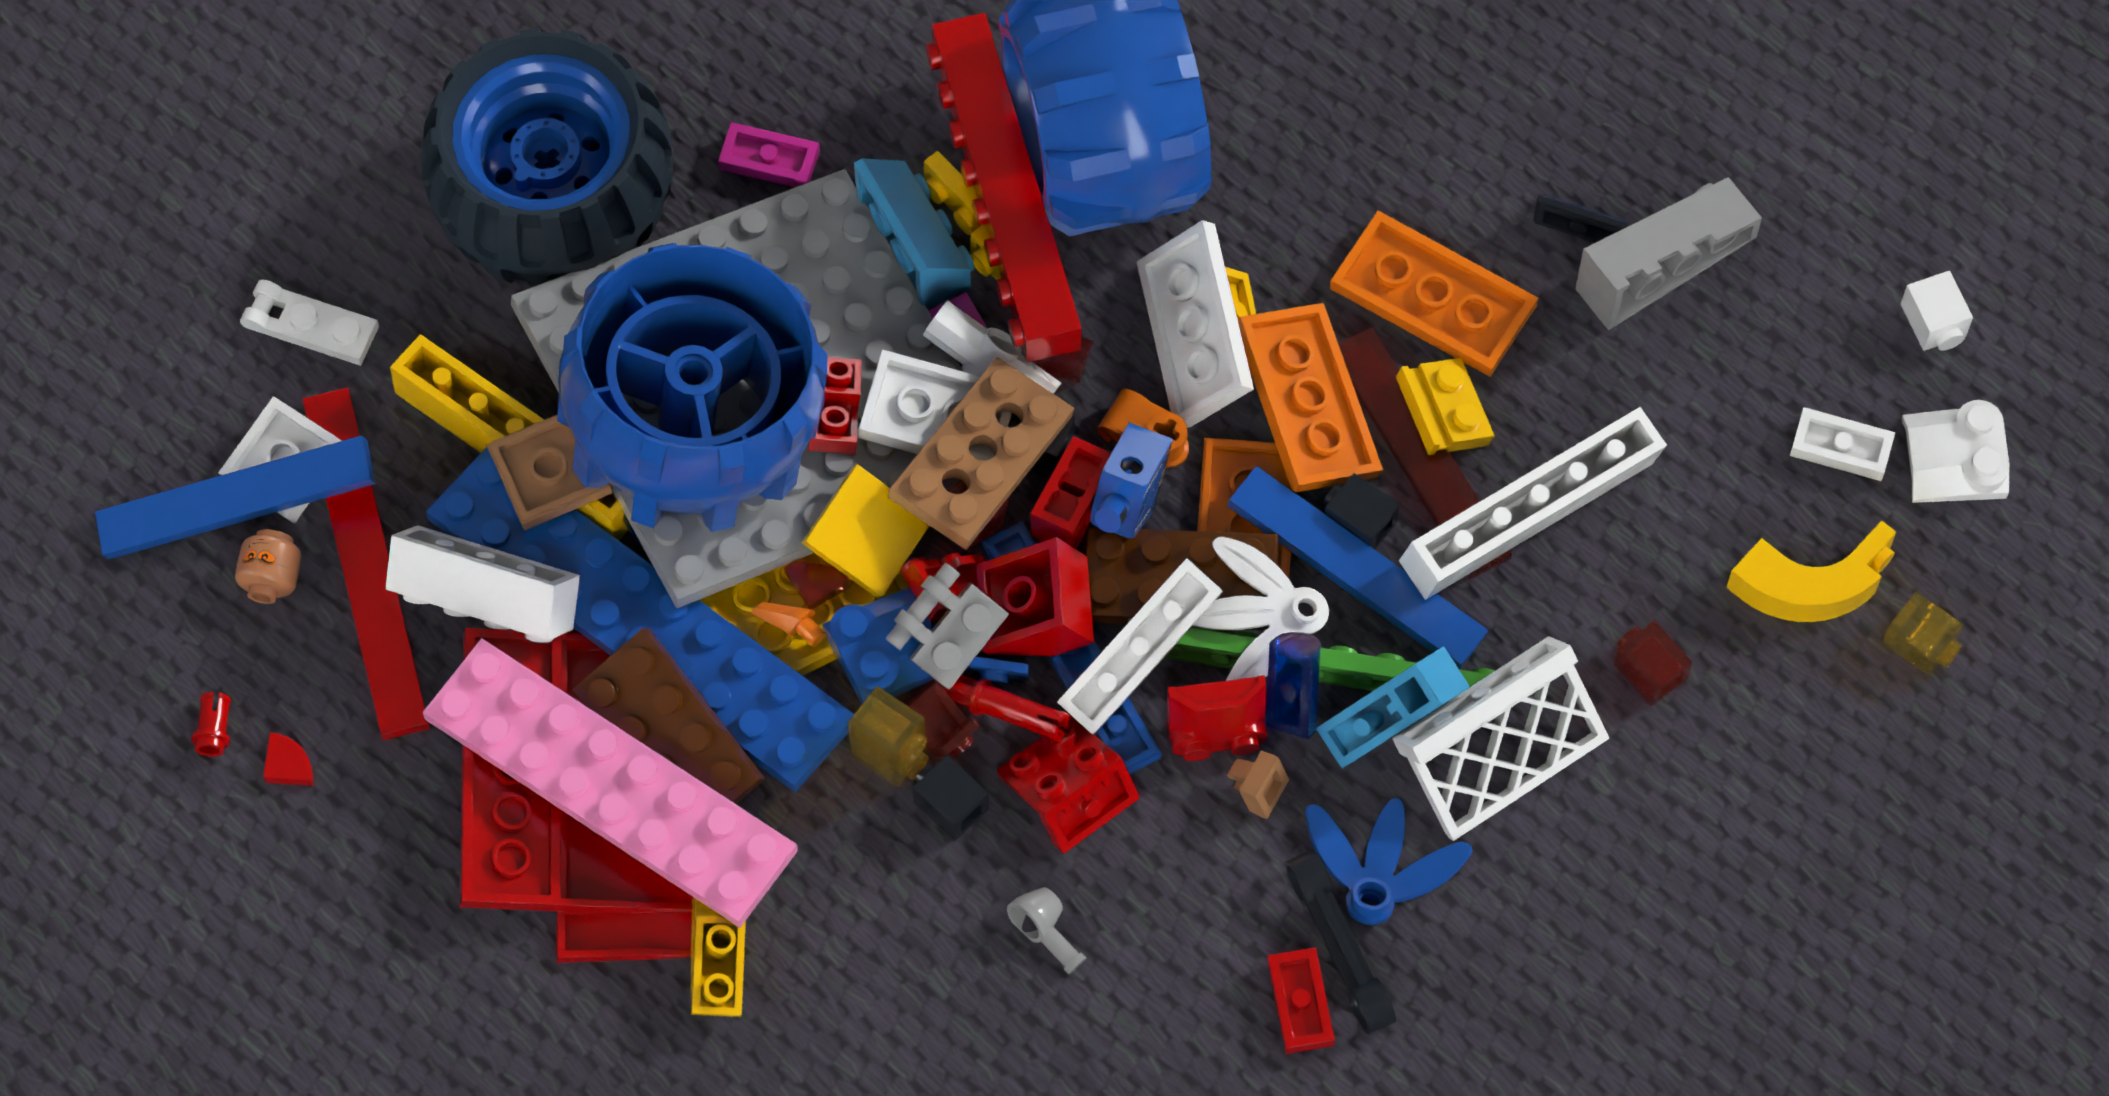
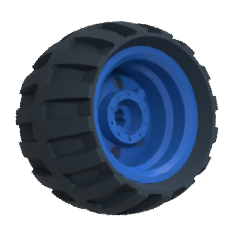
M539 28L520 30V35L501 41L495 38L481 45L477 54L467 62L462 59L446 77L443 84V92L439 91L434 97L423 128V143L420 152L421 173L426 196L433 214L448 239L466 258L475 263L480 262L486 272L509 283H512L516 278L527 281L529 286L535 287L572 272L596 267L600 262L616 255L620 256L627 251L635 249L637 241L645 242L648 240L656 228L663 213L664 202L671 188L673 150L670 131L653 90L644 77L633 70L628 61L615 50L601 42L595 45L589 42L584 35L568 30H561V33L541 32ZM516 132L511 143L504 141L510 134ZM598 142L600 148L596 151L590 152V150Z

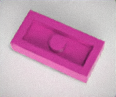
M731 122L718 160L719 170L796 188L811 181L820 153V147L818 142Z

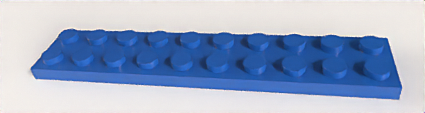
M488 447L480 453L426 511L427 519L448 535L580 575L573 628L610 656L642 628H650L751 761L794 793L798 791L857 723L855 714L700 600L676 609L655 568L576 509L524 531Z

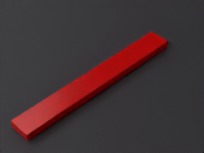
M348 387L302 398L306 417L342 441L360 436ZM370 485L326 498L382 739L387 740L430 729L429 722L425 720L423 715L425 705L398 593L385 589L389 554L373 487Z

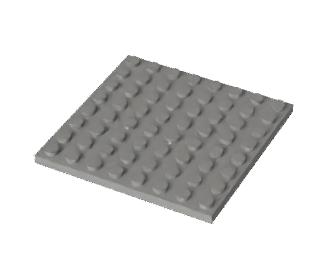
M845 169L637 247L620 256L616 255L600 262L596 267L572 272L511 295V307L558 393L559 361L563 351L564 336L568 334L583 307L585 289L599 274L615 271L629 260L648 253V248L676 243L677 245H706L724 249L729 247L752 255L751 259L769 268L786 284L790 283L797 287L811 305L809 318L816 330L819 346L828 354V357L862 360L858 430L882 349L963 372L955 358L923 336L933 318L926 306L921 305L916 289L907 274L900 267L888 241L878 230L865 203L861 204L858 200L856 187ZM743 379L719 395L712 437L737 429L750 420L762 406L756 393ZM622 393L627 404L641 419L660 430L658 425L659 406ZM860 438L857 439L856 455L808 451L807 445L801 457L797 484L783 500L765 499L758 494L738 504L735 527L711 532L704 525L701 514H679L663 511L660 521L654 528L631 521L633 499L618 491L612 484L609 483L616 499L619 500L623 512L677 609L814 553L801 542L852 466L858 464L891 488L917 454ZM948 478L942 482L943 487L953 494H960L968 490L965 482L958 478Z

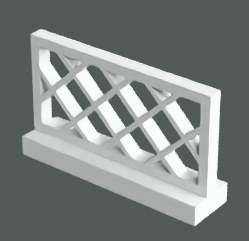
M1548 636L1392 738L1399 753L1407 757L1449 839L1454 841L1610 739L1574 666L1578 660L1570 645ZM1563 674L1568 684L1563 705L1545 701L1550 682ZM1535 692L1534 698L1528 697ZM1519 702L1532 704L1524 731L1506 726L1511 707ZM1576 702L1580 709L1574 708ZM1543 707L1561 711L1553 738L1535 734ZM1572 714L1584 717L1591 731L1590 734L1576 743L1565 741ZM1496 718L1495 723L1490 722L1491 720ZM1481 727L1492 729L1485 756L1466 752L1471 734ZM1503 733L1522 737L1514 763L1496 759ZM1533 740L1551 744L1546 763L1537 769L1526 766ZM1441 753L1453 755L1446 782L1433 779L1426 766L1427 762ZM1464 758L1483 763L1475 789L1457 785ZM1494 765L1512 770L1507 788L1499 794L1486 792ZM1437 787L1444 788L1442 795L1440 794ZM1454 792L1473 795L1468 814L1454 822L1449 812Z

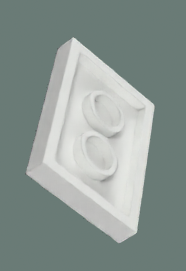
M882 349L859 426L858 438L918 454L980 376ZM1001 412L995 417L1001 425L1008 427L1012 413ZM978 444L969 448L971 455L978 460L986 461L994 457L993 451L985 445Z

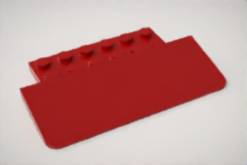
M465 628L463 634V661L482 638L580 703H582L572 689L610 657L609 654L574 628L547 643L530 641L525 638V633L516 630ZM462 744L461 908L556 911V963L677 959L691 956L693 896Z

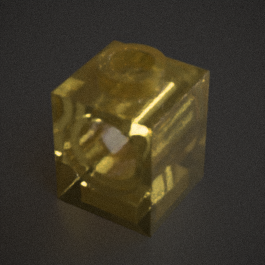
M1915 592L1889 625L1882 644L1930 676L1939 664L1947 668L1961 650L1963 645L1957 639L1964 624Z

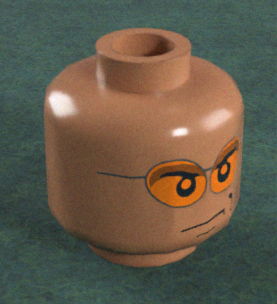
M269 529L259 530L256 535L246 538L242 543L234 575L238 586L248 592L247 597L258 603L272 604L275 603L276 598L289 596L295 590L302 554L300 549L293 544V538L288 534Z

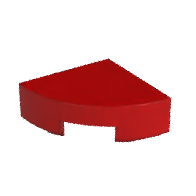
M270 732L263 776L265 782L314 786L313 769L302 747L287 736Z

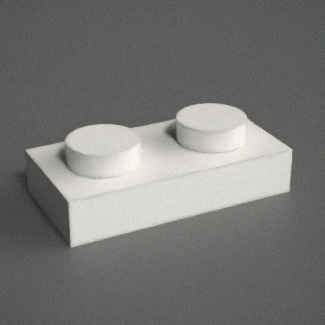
M1804 407L1790 456L1882 481L1895 432Z

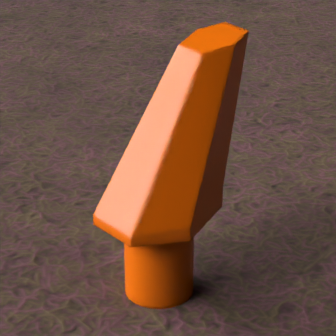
M762 602L750 612L780 628L790 636L794 637L800 634L812 647L817 646L826 636V633L812 620L816 612L810 609Z

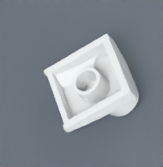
M1973 400L1964 404L1960 409L1902 415V424L1906 430L1912 478V503L2007 498L2009 494V457L2004 420L1998 407L1984 400Z

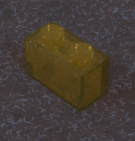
M876 686L848 722L851 753L854 759L899 788L907 777L914 780L927 764L929 756L926 755L925 719L922 715Z

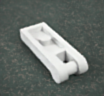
M268 280L258 281L253 291V296L255 297L252 307L245 308L240 319V323L245 328L360 366L379 328L376 319L284 290L279 285ZM273 305L283 308L279 319L269 316Z

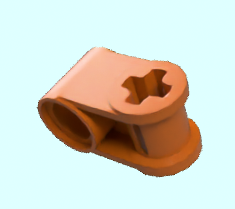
M1122 389L1098 425V434L1107 442L1111 439L1118 442L1130 422L1169 438H1175L1172 442L1165 469L1180 466L1189 454L1187 425L1184 420L1177 414L1150 402L1141 394L1129 389Z

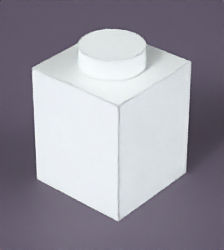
M1950 270L1908 284L1905 289L1901 306L1923 351L1937 346L1941 351L1949 350L1963 342L1973 316Z

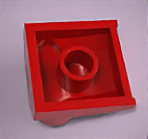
M1265 675L1168 687L1166 723L1172 752L1183 756V759L1186 761H1201L1209 758L1212 752L1231 750V753L1234 755H1248L1260 749L1259 745L1268 739L1265 723Z

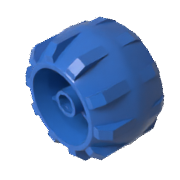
M1177 0L1009 1L999 17L1003 72L1050 225L1068 236H1074L1123 224L1148 222L1163 215L1188 210L1211 189V144L1204 99L1195 56Z
M676 243L651 247L648 248V253L629 260L615 271L599 274L585 289L583 307L568 334L564 336L563 351L559 361L557 421L570 428L574 436L575 447L572 470L585 488H602L610 483L618 491L633 499L631 521L654 528L660 521L663 511L679 514H701L704 525L711 532L735 527L738 504L758 494L765 499L783 500L797 484L802 454L811 438L816 437L817 427L825 402L828 354L819 346L816 330L809 318L811 305L797 287L790 283L786 284L769 268L751 259L752 255L729 247L724 249L706 245H677ZM743 379L756 393L762 406L750 420L737 429L712 437L719 395ZM622 393L659 406L658 425L660 430L641 419L627 404Z

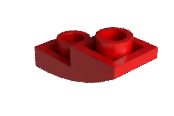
M828 357L825 402L817 427L816 437L811 438L808 443V451L856 455L862 360Z

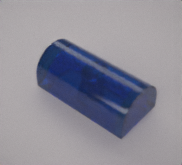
M1287 632L1276 636L1269 642L1266 727L1305 739L1312 737L1317 728L1321 642L1315 636L1303 632Z

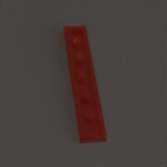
M1369 328L1338 343L1357 397L1437 527L1479 503L1478 497L1450 452L1443 449L1437 450L1433 455H1428L1397 382L1396 375L1399 370L1373 328ZM1508 550L1467 576L1469 579H1472L1510 560L1512 552Z

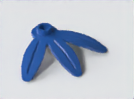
M1392 798L1380 813L1369 838L1364 868L1361 867L1350 843L1329 814L1322 807L1311 804L1305 809L1306 823L1312 845L1324 867L1342 887L1348 890L1345 900L1346 910L1353 919L1362 924H1381L1391 917L1395 903L1417 898L1440 887L1460 870L1473 851L1470 844L1457 842L1419 859L1394 876L1393 873L1402 851L1405 831L1404 805L1401 799ZM1372 901L1376 906H1370L1363 902Z

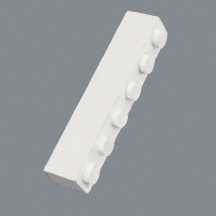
M1641 407L1414 540L1406 549L1399 562L1426 600L1651 466L1667 444Z

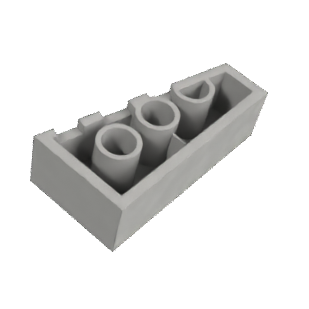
M1729 177L1715 184L1708 183L1698 189L1693 195L1584 248L1575 289L1605 327L1610 330L1755 239L1758 235L1762 217Z

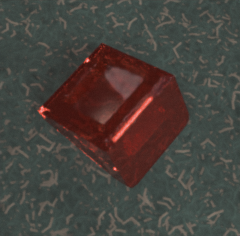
M1081 337V350L1036 360L1035 364L1050 375L1080 383L1094 341Z

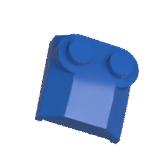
M909 588L863 606H844L835 612L830 621L822 624L826 638L865 711L934 679L909 659L921 644L911 636L903 648L898 650L885 639L896 625L893 621L902 609L907 611L917 599ZM927 616L922 624L931 631L933 626Z

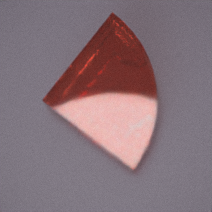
M800 561L784 567L786 576L810 610L851 587L848 577L833 566L828 567L822 564Z

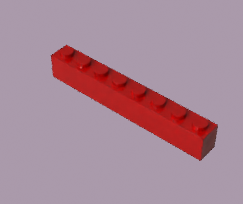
M980 13L932 24V43L925 44L927 59L931 71L939 70L942 82L937 83V90L942 109L950 108L954 120L949 121L948 124L954 148L962 147L965 160L960 161L965 186L966 188L974 186L977 199L972 200V207L977 226H986L989 239L984 240V248L989 266H998L1001 279L996 280V288L1002 307L1010 306L1013 319L1008 320V328L1014 348L1022 346L1026 363L1081 350L1082 327L986 14Z

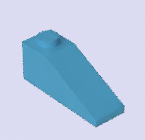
M1443 646L1324 722L1316 730L1340 767L1344 768L1459 695L1470 686Z

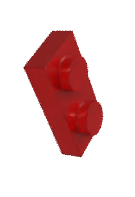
M1316 947L1268 955L1267 965L1285 1054L1333 1047L1335 1038Z

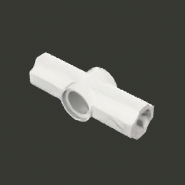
M948 300L923 333V336L959 361L962 364L963 372L981 377L994 359L998 357L1053 394L1061 384V382L1035 363H1026L1025 356L1021 354V346L1014 348L1009 334L997 328L986 329Z

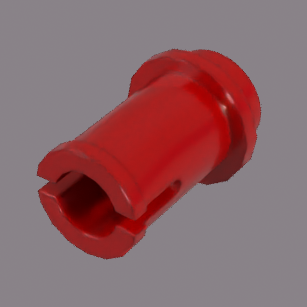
M206 692L200 696L197 731L191 735L195 751L207 757L221 756L224 753V749L230 745V737L226 734L229 707L232 700L228 695L220 692L216 711L212 710L214 692Z

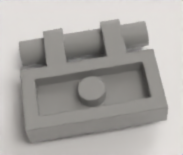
M944 563L934 577L929 575L920 587L924 590L907 611L902 609L893 620L896 625L885 639L898 650H901L911 636L921 644L909 659L943 687L950 690L1009 613L971 583L967 584L958 597L953 594L949 588L959 577L960 573L949 564ZM939 602L948 610L930 631L922 622Z

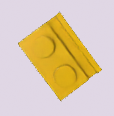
M1462 358L1422 363L1418 368L1409 369L1408 366L1400 368L1396 379L1428 455L1435 454L1437 450L1446 449L1447 452L1485 447L1490 444L1494 438V433Z

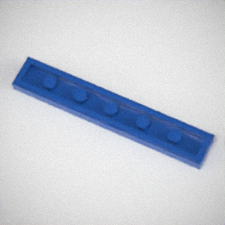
M361 435L95 511L102 555L107 559L124 556L376 484L368 441Z
M1258 466L1253 469L1229 499L1227 507L1265 534H1278L1279 544L1425 648L1435 652L1444 646L1458 669L1463 667L1487 635L1488 629L1437 593L1425 600L1406 571Z
M1023 521L982 541L981 548L988 560L1035 545L1036 543ZM1094 641L1093 644L1057 656L1046 657L1067 691L1101 654V651ZM1129 698L1121 704L1094 734L1122 757L1129 774L1162 758L1160 749Z

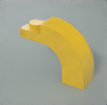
M1881 520L1848 557L1836 564L1824 567H1810L1798 564L1785 557L1761 538L1732 569L1726 588L1751 607L1779 619L1795 622H1817L1840 617L1857 609L1876 593L1882 577L1879 573L1888 565L1895 554L1890 548L1896 531Z

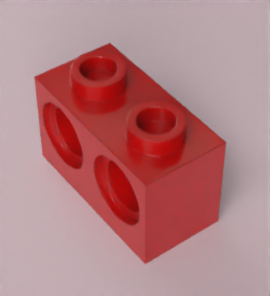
M1075 436L1072 437L1030 513L1031 536L1044 542L1057 537L1077 550L1091 524L1089 519L1102 470L1111 455L1110 452Z

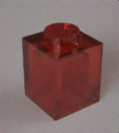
M1653 621L1643 630L1638 626L1632 628L1618 641L1614 665L1650 706H1653L1688 679L1693 662L1656 621Z

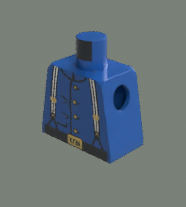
M1130 422L1128 423L1102 470L1089 519L1093 525L1105 532H1113L1126 538H1134L1156 506L1173 442L1172 438ZM1133 461L1138 462L1142 466L1143 470L1140 473L1131 474L1132 470L1128 469Z

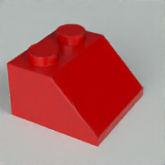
M1055 537L976 565L978 589L1009 613L983 646L982 652L991 655L1057 656L1094 643L1088 560L1086 555Z

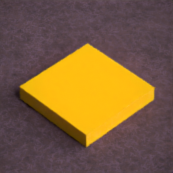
M856 464L852 466L801 543L873 596L881 598L930 525L888 498L890 487Z

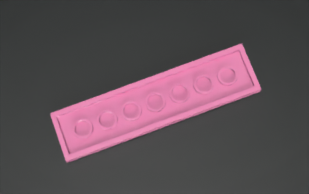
M482 638L423 711L426 721L739 928L798 851L796 843Z

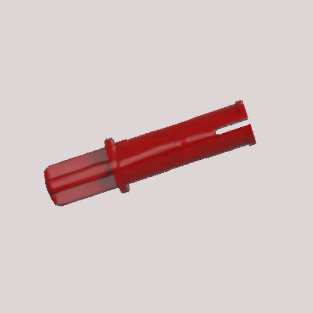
M961 675L950 690L935 680L934 693L938 697L968 707L973 715L987 714L1051 738L1055 742H1060L1065 736V733L1059 730L1058 726L1068 729L1070 723L1069 713L1055 710L993 687L991 680L983 678L977 681Z

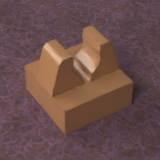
M1262 750L1255 762L1237 758L1227 774L1228 778L1236 780L1233 788L1239 790L1249 811L1264 819H1268L1289 781L1278 756Z

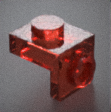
M937 681L930 683L897 712L933 757H945L948 754L951 758L958 756L974 742L971 734L980 727L975 718H966Z

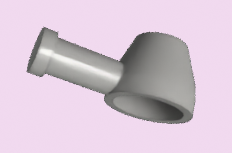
M1042 887L1014 899L1007 906V913L1011 922L1032 942H1042L1064 965V970L1070 975L1087 957L1082 952L1078 953L1054 927L1063 910L1059 898L1050 889ZM1026 914L1033 920L1037 930L1032 932H1024L1022 930Z

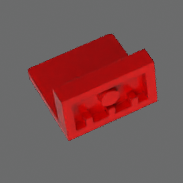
M1070 717L1068 729L1058 726L1059 730L1065 733L1060 742H1055L1051 738L1042 736L1022 752L1014 755L996 771L1002 782L1038 812L1052 843L1063 854L1140 799L1122 757L1095 735L1091 734L1073 717Z

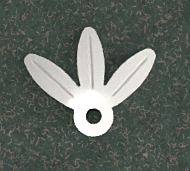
M1217 537L1212 545L1219 558L1239 578L1267 597L1247 595L1217 599L1193 626L1212 630H1245L1269 626L1267 630L1245 649L1233 666L1226 681L1260 675L1267 677L1288 652L1297 633L1302 635L1313 634L1325 625L1329 616L1327 601L1321 593L1312 588L1299 587L1295 589L1284 572L1271 559L1254 547L1234 539ZM1298 604H1309L1313 608V615H1302L1298 610Z

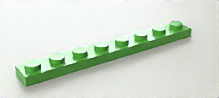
M1192 626L1164 658L1232 669L1238 658L1259 634L1250 631H1238L1234 634ZM1295 639L1283 659L1269 675L1374 691L1416 663L1405 661L1403 657L1391 653L1370 656L1357 654L1356 650L1346 646H1332L1329 649L1312 647L1303 640ZM1476 668L1472 671L1460 670L1470 687L1495 671L1488 668Z

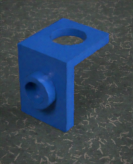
M975 657L965 669V672L980 674L979 681L985 678L991 680L993 685H1008L1009 678L1029 681L1030 677L1029 664Z

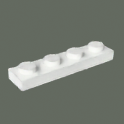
M1186 558L1057 703L1094 735L1222 594L1223 590Z

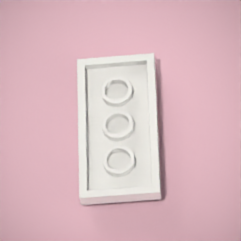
M1202 220L1137 261L1170 411L1180 416L1186 423L1187 428L1192 427L1254 390L1215 224Z

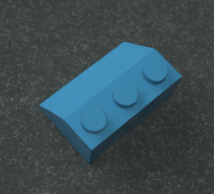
M860 159L854 162L857 198L861 204L865 203L878 230L888 241L900 267L907 274L916 289L917 298L921 305H925L928 310L971 289L970 272L975 270L971 256L963 245L959 247L955 245L950 236L953 234L951 224L943 210L935 211L928 200L931 198L930 190L920 173L913 175L905 161Z

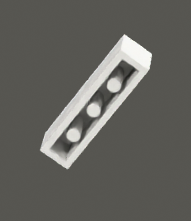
M417 525L391 535L385 589L402 594L403 599L407 602L414 604L430 603L443 607L444 613L448 615L475 617L484 620V625L489 628L513 629L525 633V638L530 641L547 643L553 641V638L573 630L580 575Z

